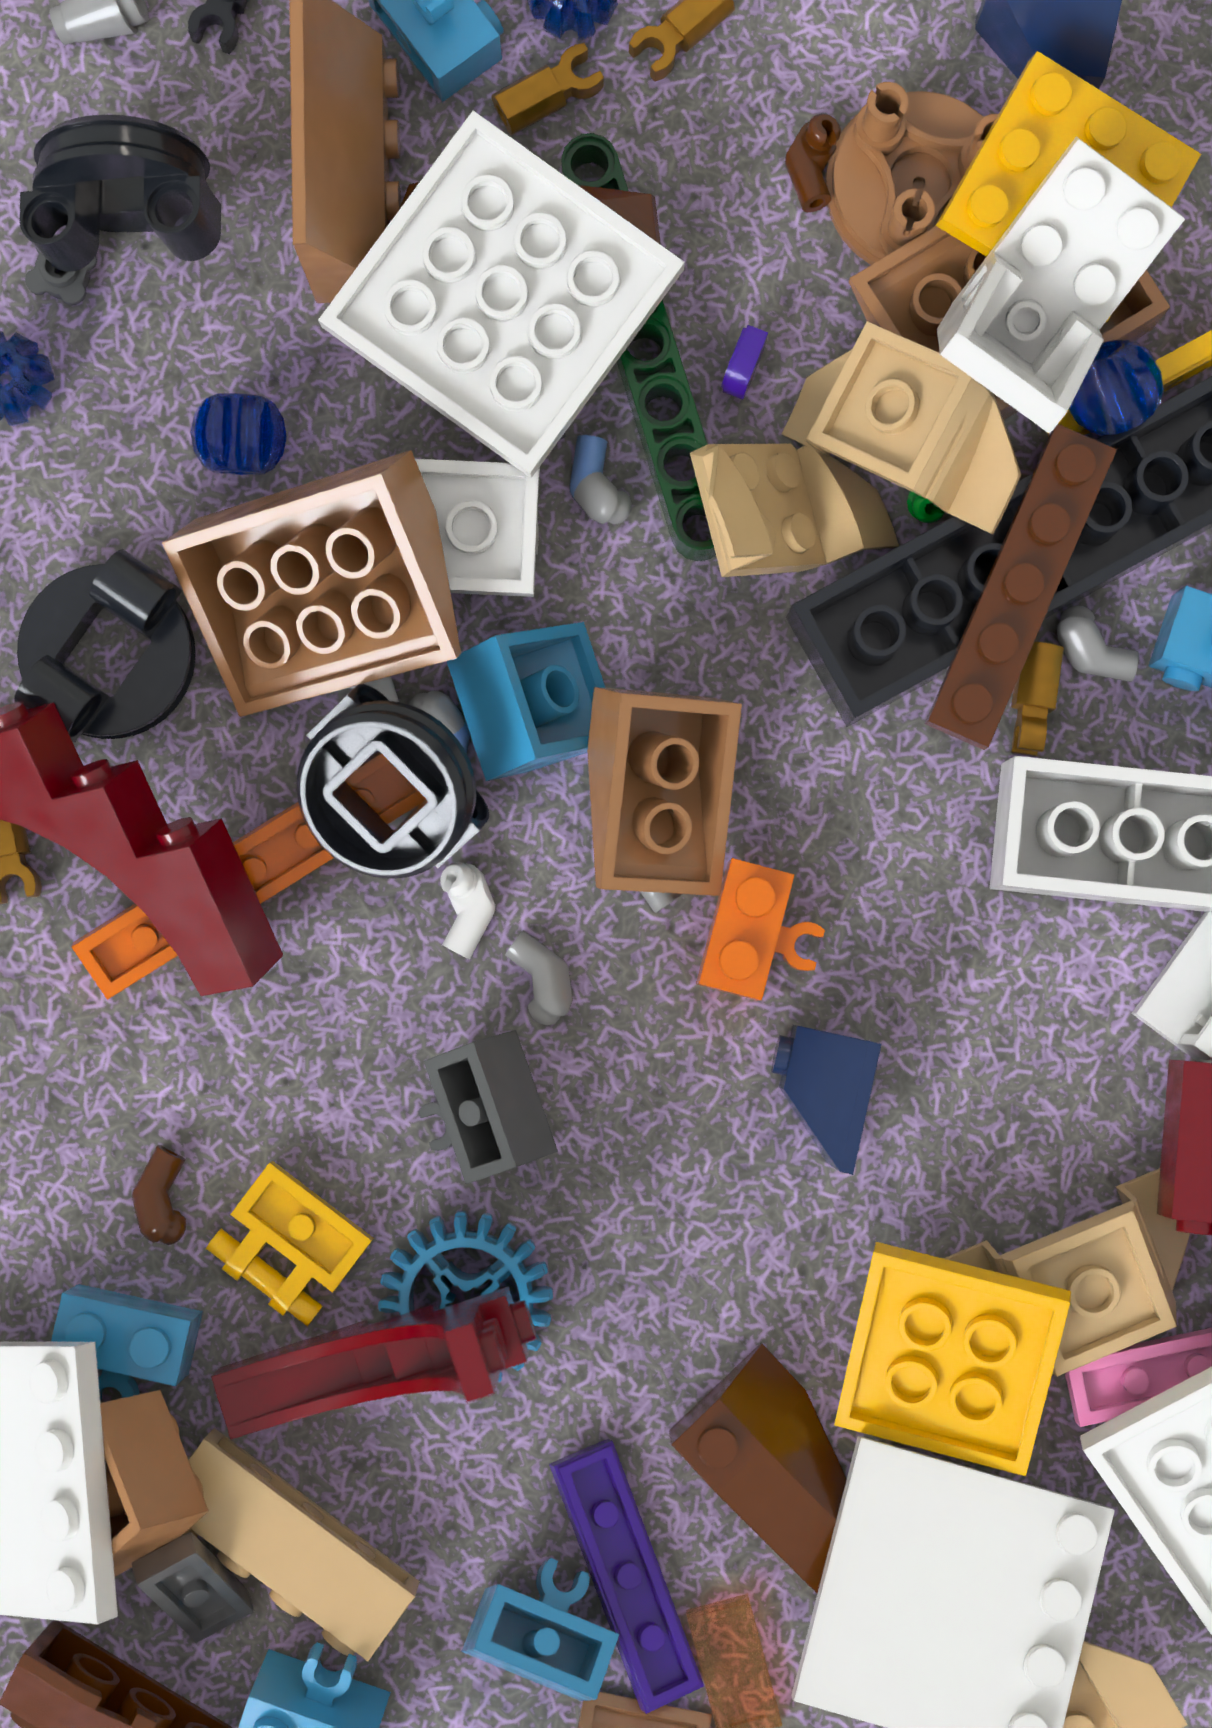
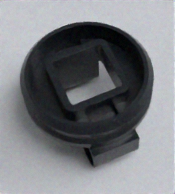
M91 115L74 118L56 125L36 144L34 160L37 167L33 173L32 191L20 192V227L27 239L55 268L61 271L72 272L86 267L97 254L100 231L155 232L173 255L185 261L200 260L208 256L218 245L221 236V203L210 190L206 181L210 173L209 160L199 146L183 132L166 124L140 117ZM66 225L65 229L59 235L53 237L54 234L61 227Z
M124 549L115 552L105 564L77 568L56 578L33 600L22 621L17 643L18 666L22 681L15 693L14 702L23 701L27 709L54 702L74 743H76L81 734L100 739H119L143 733L158 725L179 705L188 690L194 673L195 640L189 620L176 601L182 591L175 584ZM102 609H106L151 640L150 645L112 697L64 664Z
M360 684L306 735L311 741L301 757L297 773V797L300 811L308 829L322 848L337 861L352 870L373 877L396 879L420 874L434 866L438 869L475 836L489 819L488 806L476 790L473 768L463 746L442 722L417 707L401 702L389 701L377 689L366 684ZM375 751H380L426 798L395 830L391 829L345 781Z

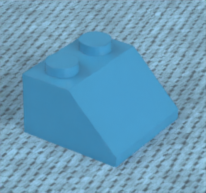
M584 622L495 635L462 652L458 658L447 661L486 781L527 773L587 753L594 687H606Z

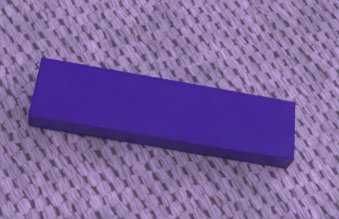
M610 1439L601 1441L550 1463L549 1466L610 1629L619 1634L616 1645L640 1709L647 1714L704 1687L613 1441Z

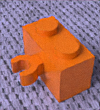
M734 858L729 860L696 985L761 1001L774 953L781 954L784 961L796 970H815L817 962L799 957L795 951V942L803 934L823 938L825 929L812 922H801L790 928L781 926L794 874Z

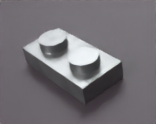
M191 1531L131 1563L136 1585L196 1643L254 1612L250 1595L246 1588Z

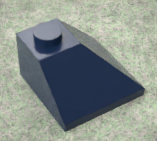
M982 0L976 16L975 30L1017 79H1019L1029 59L1038 51L1099 89L1106 77L1122 0Z
M792 1025L790 1037L782 1035L778 1037L771 1073L782 1075L779 1088L826 1162L839 1172L853 1175L882 1044Z

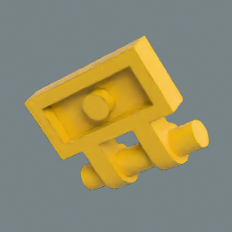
M272 1161L269 1162L230 1214L250 1229L243 1241L240 1243L221 1228L205 1249L225 1263L222 1270L236 1281L243 1277L271 1298L268 1305L279 1314L284 1316L288 1311L308 1327L323 1306L303 1291L307 1284L314 1278L333 1293L374 1238ZM266 1243L297 1265L288 1278L258 1257Z

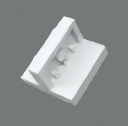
M415 459L436 510L450 592L458 594L534 597L536 555H538L539 542L537 519L540 467L533 477L530 478L510 463Z
M1211 911L1203 913L1131 1013L1195 1061L1212 1063Z

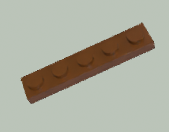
M1059 424L1050 433L925 725L985 750L989 747L1117 449Z

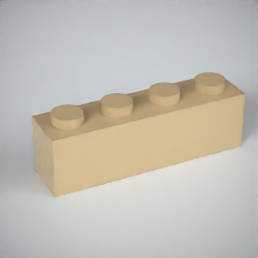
M213 1428L189 1459L194 1474L197 1475L202 1484L204 1500L209 1511L184 1534L191 1531L196 1537L200 1535L220 1550L217 1557L230 1571L243 1578H248L252 1574L272 1589L269 1595L282 1610L295 1617H300L304 1613L324 1628L321 1634L334 1649L346 1656L348 1654L354 1655L356 1652L366 1661H369L415 1598L420 1581L217 1429Z

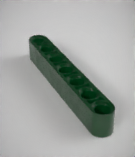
M594 133L581 134L571 139L565 146L561 157L562 174L572 182L582 186L629 191L617 152L612 143L605 137ZM594 163L602 167L606 173L596 181L587 182L579 179L574 174V171L583 164ZM662 299L632 340L634 342L641 338L651 339L660 346L662 352L652 360L642 361L633 357L626 348L618 359L617 365L672 543L677 552L685 558L693 561H705L716 556L712 539L703 542L692 540L683 529V523L688 518L694 515L706 516L696 476L688 481H678L671 478L664 469L667 461L675 456H685L691 459L690 453L707 445V441ZM657 397H667L677 403L680 413L671 420L660 421L649 415L646 406Z

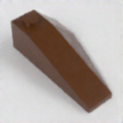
M761 1342L669 1430L670 1442L675 1450L715 1493L818 1593L847 1478L807 1391Z
M52 1620L23 1653L0 1699V1705L11 1711L10 1716L12 1720L21 1728H233L58 1620Z

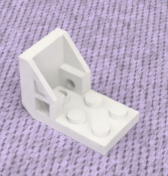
M1076 136L951 304L937 328L940 355L1050 434L1067 413L1104 341L1099 331L1173 236L1185 218Z

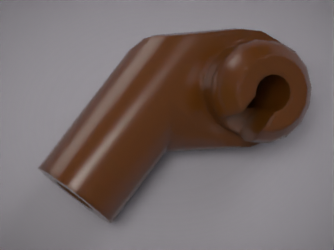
M821 113L813 116L801 128L785 157L786 168L804 212H816L827 206L832 199L822 172L837 148L834 144L840 138L841 129L838 121L828 114Z
M157 1145L135 1185L132 1200L141 1234L153 1243L160 1241L164 1244L172 1245L178 1242L184 1235L186 1218L179 1211L173 1210L168 1192L186 1159L160 1145Z

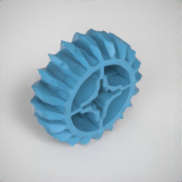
M458 1211L454 1218L455 1232L448 1233L444 1221L440 1216H436L429 1222L434 1240L429 1242L424 1234L417 1229H413L407 1235L410 1245L417 1252L415 1256L399 1248L392 1252L390 1259L405 1272L404 1274L385 1272L382 1275L381 1285L399 1292L398 1296L382 1298L378 1303V1309L384 1313L399 1312V1315L414 1311V1286L418 1273L424 1265L433 1274V1282L441 1293L442 1302L438 1310L451 1306L450 1303H453L456 1294L449 1292L452 1285H458L460 1289L466 1292L473 1287L478 1288L485 1281L491 1279L481 1292V1295L494 1292L512 1274L518 1287L520 1301H526L533 1325L548 1327L551 1322V1314L544 1310L533 1308V1303H545L552 1300L553 1288L548 1286L533 1287L532 1281L547 1274L548 1266L544 1261L536 1262L528 1267L524 1264L523 1260L529 1257L535 1250V1243L531 1239L524 1241L516 1250H513L508 1245L516 1231L514 1224L507 1223L503 1227L499 1238L488 1234L493 1223V1216L491 1214L483 1213L478 1223V1230L469 1231L466 1211ZM462 1247L475 1248L495 1256L498 1260L478 1273L469 1274L457 1268L452 1261L448 1262L441 1252ZM537 1334V1340L526 1343L529 1350L537 1351L540 1348L542 1340ZM525 1363L513 1366L512 1368L519 1371L524 1367ZM500 1371L498 1382L502 1380V1371Z

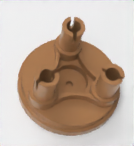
M889 81L876 85V93L873 90L870 91L866 105L862 107L860 112L854 116L841 132L839 140L834 144L837 148L830 158L826 170L825 183L832 198L827 207L836 230L848 247L860 258L872 265L935 227L998 114H989L983 117L966 103L940 93L925 91L906 92L897 83Z

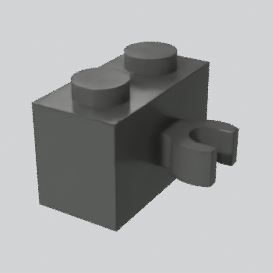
M516 1030L477 1040L424 1060L437 1101L425 1104L418 1112L420 1118L436 1114L444 1121V1135L429 1142L431 1150L435 1151L453 1146L465 1184L558 1152Z

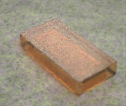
M748 1593L686 1610L716 1728H776L783 1726Z

